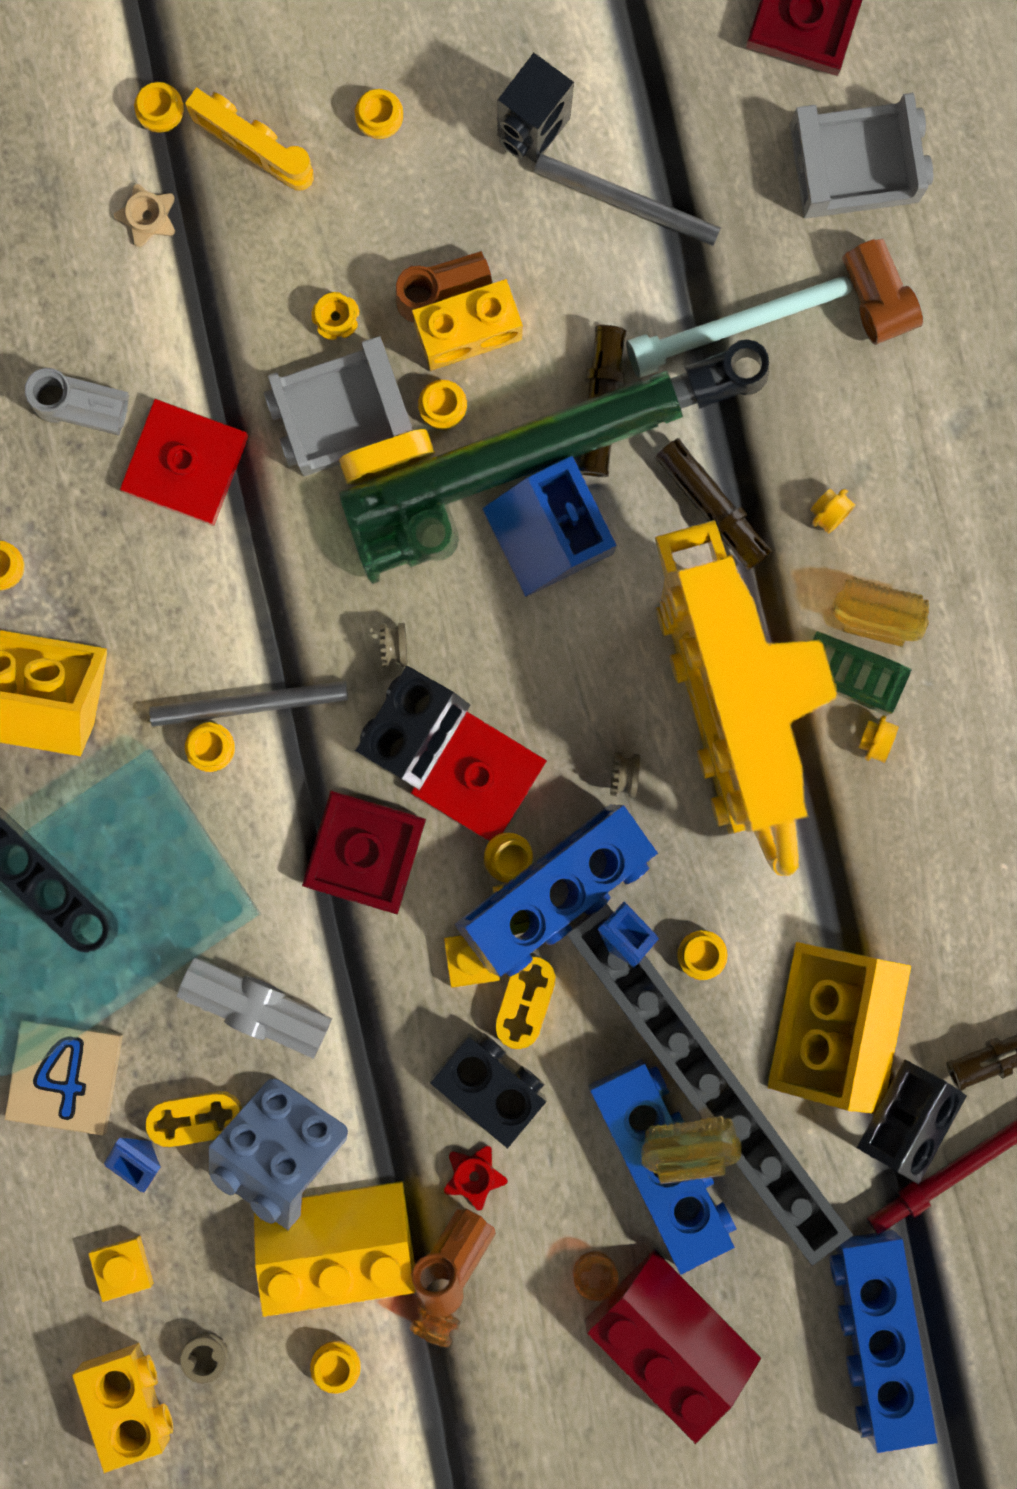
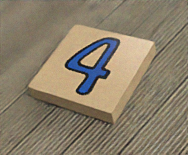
M21 1020L4 1120L105 1135L107 1133L123 1035L33 1020Z

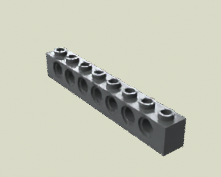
M605 904L596 912L587 915L572 926L567 936L799 1250L813 1266L853 1236V1234L646 955L636 966L632 967L607 950L598 931V928L613 913L609 905Z

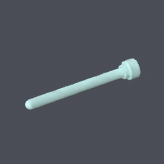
M841 276L663 339H659L658 336L649 338L647 334L627 340L626 347L631 365L638 378L659 371L660 365L666 364V358L846 296L852 290V282L849 278Z

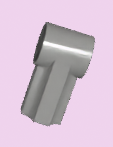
M53 368L36 370L29 376L25 384L27 401L35 413L47 422L58 423L62 421L118 436L124 427L129 401V393L126 391L70 378ZM58 386L63 389V395L56 404L49 406L39 403V396L45 388Z

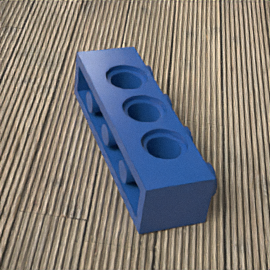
M609 804L454 925L488 972L500 977L505 973L508 976H513L531 963L533 958L530 954L545 942L548 946L565 937L572 929L569 923L580 914L585 912L586 915H590L607 904L611 899L608 892L622 881L627 885L643 876L650 868L647 862L656 856L658 852L624 805ZM600 849L606 856L607 864L605 870L600 875L595 876L590 870L589 860L591 855ZM562 879L568 887V896L563 904L555 906L550 899V889L556 881ZM524 910L529 917V927L523 935L515 937L510 930V921L516 912Z
M639 1059L589 1084V1089L680 1275L734 1249L735 1246L729 1233L737 1230L724 1202L714 1206L706 1188L713 1185L714 1181L702 1157L700 1156L692 1160L684 1145V1142L692 1139L691 1134L679 1111L671 1115L669 1114L661 1097L670 1092L657 1066L647 1069L643 1060ZM640 1105H649L656 1110L654 1124L645 1130H637L629 1124L630 1113ZM662 1151H672L678 1155L676 1169L667 1175H659L651 1167L653 1158ZM684 1197H694L700 1201L699 1213L690 1220H681L674 1215L676 1203Z
M894 1230L884 1231L879 1235L870 1233L852 1236L836 1248L837 1254L830 1255L829 1262L835 1286L842 1285L845 1305L838 1306V1316L843 1336H851L854 1355L846 1356V1363L852 1387L859 1386L862 1406L855 1407V1417L860 1437H868L877 1453L936 1444L938 1442L903 1239ZM872 1279L882 1280L883 1290L877 1299L873 1301L861 1300L860 1291L867 1281ZM880 1330L891 1331V1342L885 1349L881 1351L869 1349V1341L874 1333ZM889 1381L900 1383L899 1393L894 1399L890 1401L878 1400V1391L884 1383Z

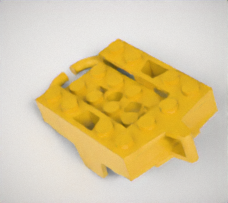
M715 520L655 536L665 577L660 607H656L657 618L663 636L671 634L676 653L671 654L669 657L677 684L682 682L686 684L704 747L697 750L699 765L705 779L713 778L717 792L716 797L710 798L716 823L719 827L726 825L728 834L744 830L746 832H754L771 870L779 876H791L799 866L795 819L808 815L804 805L802 766L790 724L791 721L836 699L837 692L823 644L820 641L768 644L765 641L754 600L736 570L733 556H727ZM706 543L709 544L713 562L677 570L672 553Z

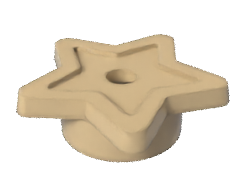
M135 184L132 196L128 200L126 207L115 212L114 218L132 228L134 244L138 247H142L153 235L173 236L175 229L167 215L174 203V195L171 193L155 195L154 193L147 192L140 184ZM151 212L152 216L146 220L143 218V214Z

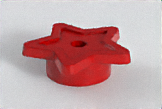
M484 1146L472 1156L455 1151L450 1152L449 1159L454 1175L445 1186L444 1193L446 1195H463L469 1199L476 1210H482L490 1190L502 1187L508 1183V1179L492 1167V1148ZM472 1172H477L479 1179L472 1181L469 1175Z

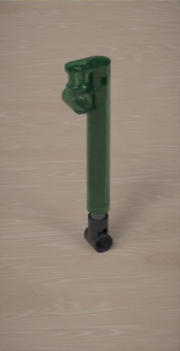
M749 339L740 340L732 344L723 353L685 366L686 373L670 379L667 371L649 377L650 380L644 382L642 380L339 492L345 517L369 581L372 584L380 581V573L405 564L413 567L430 560L440 561L452 556L457 549L459 535L449 507L450 503L548 468L568 457L573 456L575 458L659 427L658 424L665 422L667 424L683 418L681 409L693 404H697L698 408L701 409L738 394L752 395L757 393L765 386L769 376V356L767 351L757 341ZM741 358H752L759 363L761 367L759 372L750 378L739 377L732 369L736 361ZM433 524L443 525L445 527V537L441 544L436 547H425L422 536L426 528Z

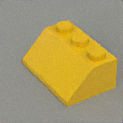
M0 630V743L81 757L95 723L107 649Z
M796 942L767 1088L846 1111L875 1114L888 1089L911 965Z
M402 1181L302 1197L301 1216L289 1230L277 1222L273 1224L267 1223L254 1213L255 1268L263 1317L415 1293L412 1283V1271L415 1262Z

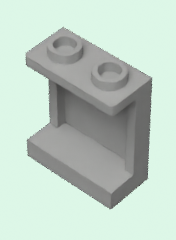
M914 93L903 94L900 101L895 104L824 114L817 113L816 105L796 108L790 123L804 219L919 203L927 191L928 185H932L933 164L930 155L923 154L921 141L926 132L925 114L922 107L916 108Z
M381 336L362 342L363 350L284 377H279L277 372L268 375L272 389L263 393L272 419H283L288 434L279 438L289 466L298 464L304 477L340 465L339 458L349 452L413 431Z

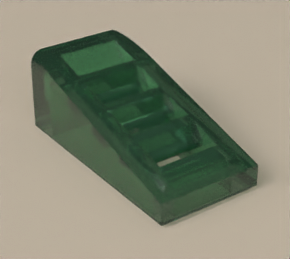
M816 631L812 641H820L823 644L824 651L826 648L835 651L829 663V668L837 695L882 715L888 716L892 714L912 669L881 655ZM846 656L853 660L842 683L835 680V677ZM864 664L871 667L863 689L860 690L855 688L854 685ZM883 672L889 675L890 678L880 698L873 695Z

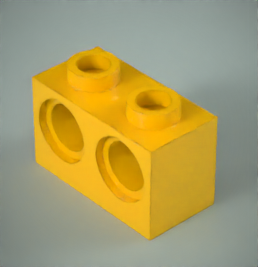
M507 279L412 310L414 326L430 371L522 341L523 324Z
M140 1343L82 1362L72 1376L103 1472L106 1473L162 1454L170 1441L169 1434L173 1433V1421L168 1406L165 1403L159 1405L154 1385L158 1383L156 1367L150 1355H143ZM120 1371L124 1373L130 1381V1389L118 1391L112 1388L108 1382V1372ZM127 1420L140 1422L146 1430V1437L143 1439L129 1437L124 1431L123 1422Z

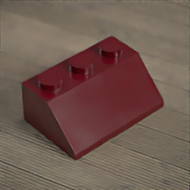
M656 1249L584 1319L587 1334L695 1444L733 1407L761 1360V1356Z

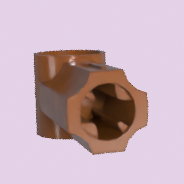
M883 238L864 242L844 254L842 260L861 302L859 306L861 322L869 340L874 345L922 327L923 315L918 299L911 287L908 285L903 286Z
M482 251L431 267L417 265L403 270L396 282V307L400 315L407 321L414 323L412 310L492 284L491 272ZM419 286L428 290L431 296L424 302L415 303L410 301L405 296V293L408 289Z
M457 1209L430 1254L420 1258L414 1265L412 1283L423 1310L429 1315L445 1317L454 1313L461 1306L464 1298L463 1288L496 1235L495 1228L486 1222L482 1216L468 1209ZM435 1280H449L447 1286L440 1291L432 1292L427 1290L428 1286Z

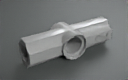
M198 957L193 959L177 994V997L184 1000V1002L224 1018V1023L244 1034L261 1040L269 1038L313 1059L333 1019L307 1005L285 997V992L264 981L246 975L242 978Z

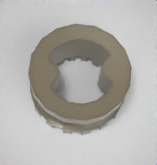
M398 623V626L394 629L388 628L386 624H380V639H383L380 640V645H385L384 648H380L382 668H389L393 662L399 663L401 667L408 666L405 623Z
M615 752L610 796L617 797L618 793L626 792L629 798L635 799L639 781L640 754H634L631 758H624L622 752Z
M203 1332V1334L198 1333L189 1340L180 1358L181 1369L187 1378L193 1382L203 1384L210 1383L220 1376L229 1356L226 1343L224 1344L221 1337H217L214 1333ZM203 1345L212 1348L211 1358L218 1362L217 1366L205 1371L198 1369L196 1366L197 1358L191 1355L194 1348Z

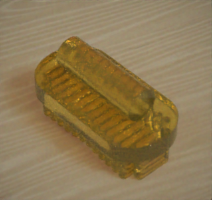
M853 577L851 580L846 579L842 591L836 594L832 604V613L843 623L842 632L903 647L905 641H918L924 637L929 625L927 618L929 615V600L925 599L923 601V595L921 594L917 596L916 593H912L911 595V592L905 593L904 590L899 592L898 589H887L886 586L881 588L880 584L875 586L874 582L869 583L867 580L863 581Z
M718 1116V1118L712 1117L711 1119L706 1118L705 1120L700 1119L699 1121L694 1120L693 1122L689 1121L687 1124L682 1122L681 1125L680 1123H670L668 1125L663 1124L662 1127L661 1125H656V1127L650 1126L649 1130L645 1131V1144L641 1149L643 1166L651 1172L658 1173L661 1184L725 1176V1166L733 1165L741 1158V1142L736 1135L735 1126L730 1118L725 1120L723 1116Z

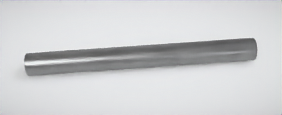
M542 153L536 163L535 173L714 246L721 227Z
M346 681L149 707L150 722L152 727L346 701L348 700Z

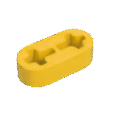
M419 429L349 452L339 458V463L346 483L350 485L369 481L416 465L434 456L435 451L428 431L426 429Z
M531 955L533 960L523 971H530L533 964L541 966V975L547 978L546 985H537L534 988L531 1000L522 998L525 990V981L519 978L520 972L510 976L497 1015V1036L504 1045L511 1049L527 1048L536 1041L553 993L556 978L553 967L540 956ZM522 1004L529 1006L525 1019L526 1023L532 1026L530 1034L521 1033L518 1040L510 1038V1029L507 1026H503L506 1018L514 1019L516 1017L519 1006Z
M215 1091L168 1099L157 1104L149 1112L146 1118V1131L149 1138L155 1144L162 1147H175L211 1141L220 1135L243 1108L236 1096L227 1091ZM215 1101L221 1102L223 1109H231L232 1117L225 1121L224 1128H218L216 1120L200 1122L199 1114L210 1112L214 1108ZM165 1110H171L174 1118L190 1116L191 1123L181 1125L175 1129V1136H169L166 1128L159 1129L157 1121L165 1116Z

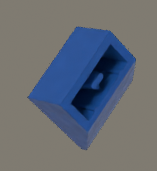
M573 456L527 477L482 508L525 597L613 555L617 547Z

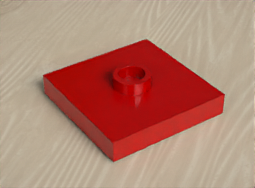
M154 399L120 491L197 521L215 526L249 435L242 430Z
M466 712L421 789L419 790L414 787L411 794L490 842L492 838L505 831L547 760L471 713Z

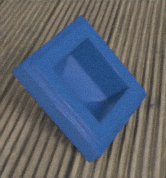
M625 902L619 905L598 928L607 950L632 967L636 966L659 940L658 936Z
M119 1138L104 1162L108 1169L143 1193L161 1168L151 1141Z

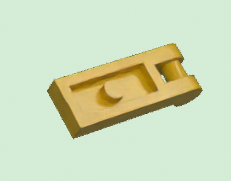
M197 87L185 102L193 122L296 191H303L312 185L314 172L309 155L304 148L299 146L283 147L276 142L278 139L277 135L258 120H253L250 124L236 114L237 108L228 99L216 92H213L210 97Z

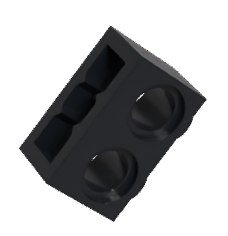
M534 52L497 99V135L500 137L501 145L513 156L520 159L526 156L534 163H537L540 154L545 153L571 118L574 81Z
M406 666L402 674L390 683L386 692V700L376 717L368 721L360 735V743L355 751L420 790L471 705L452 690L415 669ZM429 695L427 707L415 714L418 701L424 696ZM403 737L401 750L396 755L390 756L392 744L397 739Z
M469 1032L432 1076L430 1084L508 1149L547 1102L546 1096L540 1092L545 1084L523 1065L515 1071L501 1058L505 1055L506 1051L488 1035L483 1033L477 1039ZM471 1056L480 1058L487 1067V1073L484 1078L474 1083L465 1081L458 1073L459 1063ZM508 1089L519 1091L525 1098L523 1109L513 1115L501 1112L496 1105V1099L499 1094Z
M905 1059L856 1148L920 1184L967 1095L949 1082Z

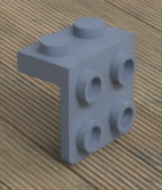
M270 1079L209 1146V1175L212 1182L222 1192L228 1195L237 1194L250 1203L252 1210L259 1218L270 1224L277 1222L289 1230L301 1216L302 1193L345 1143L348 1129L345 1124L282 1081Z

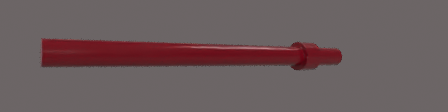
M1017 1119L920 1184L913 1181L897 1191L898 1198L867 1217L876 1234L883 1233L910 1214L915 1218L931 1207V1200L1016 1145Z

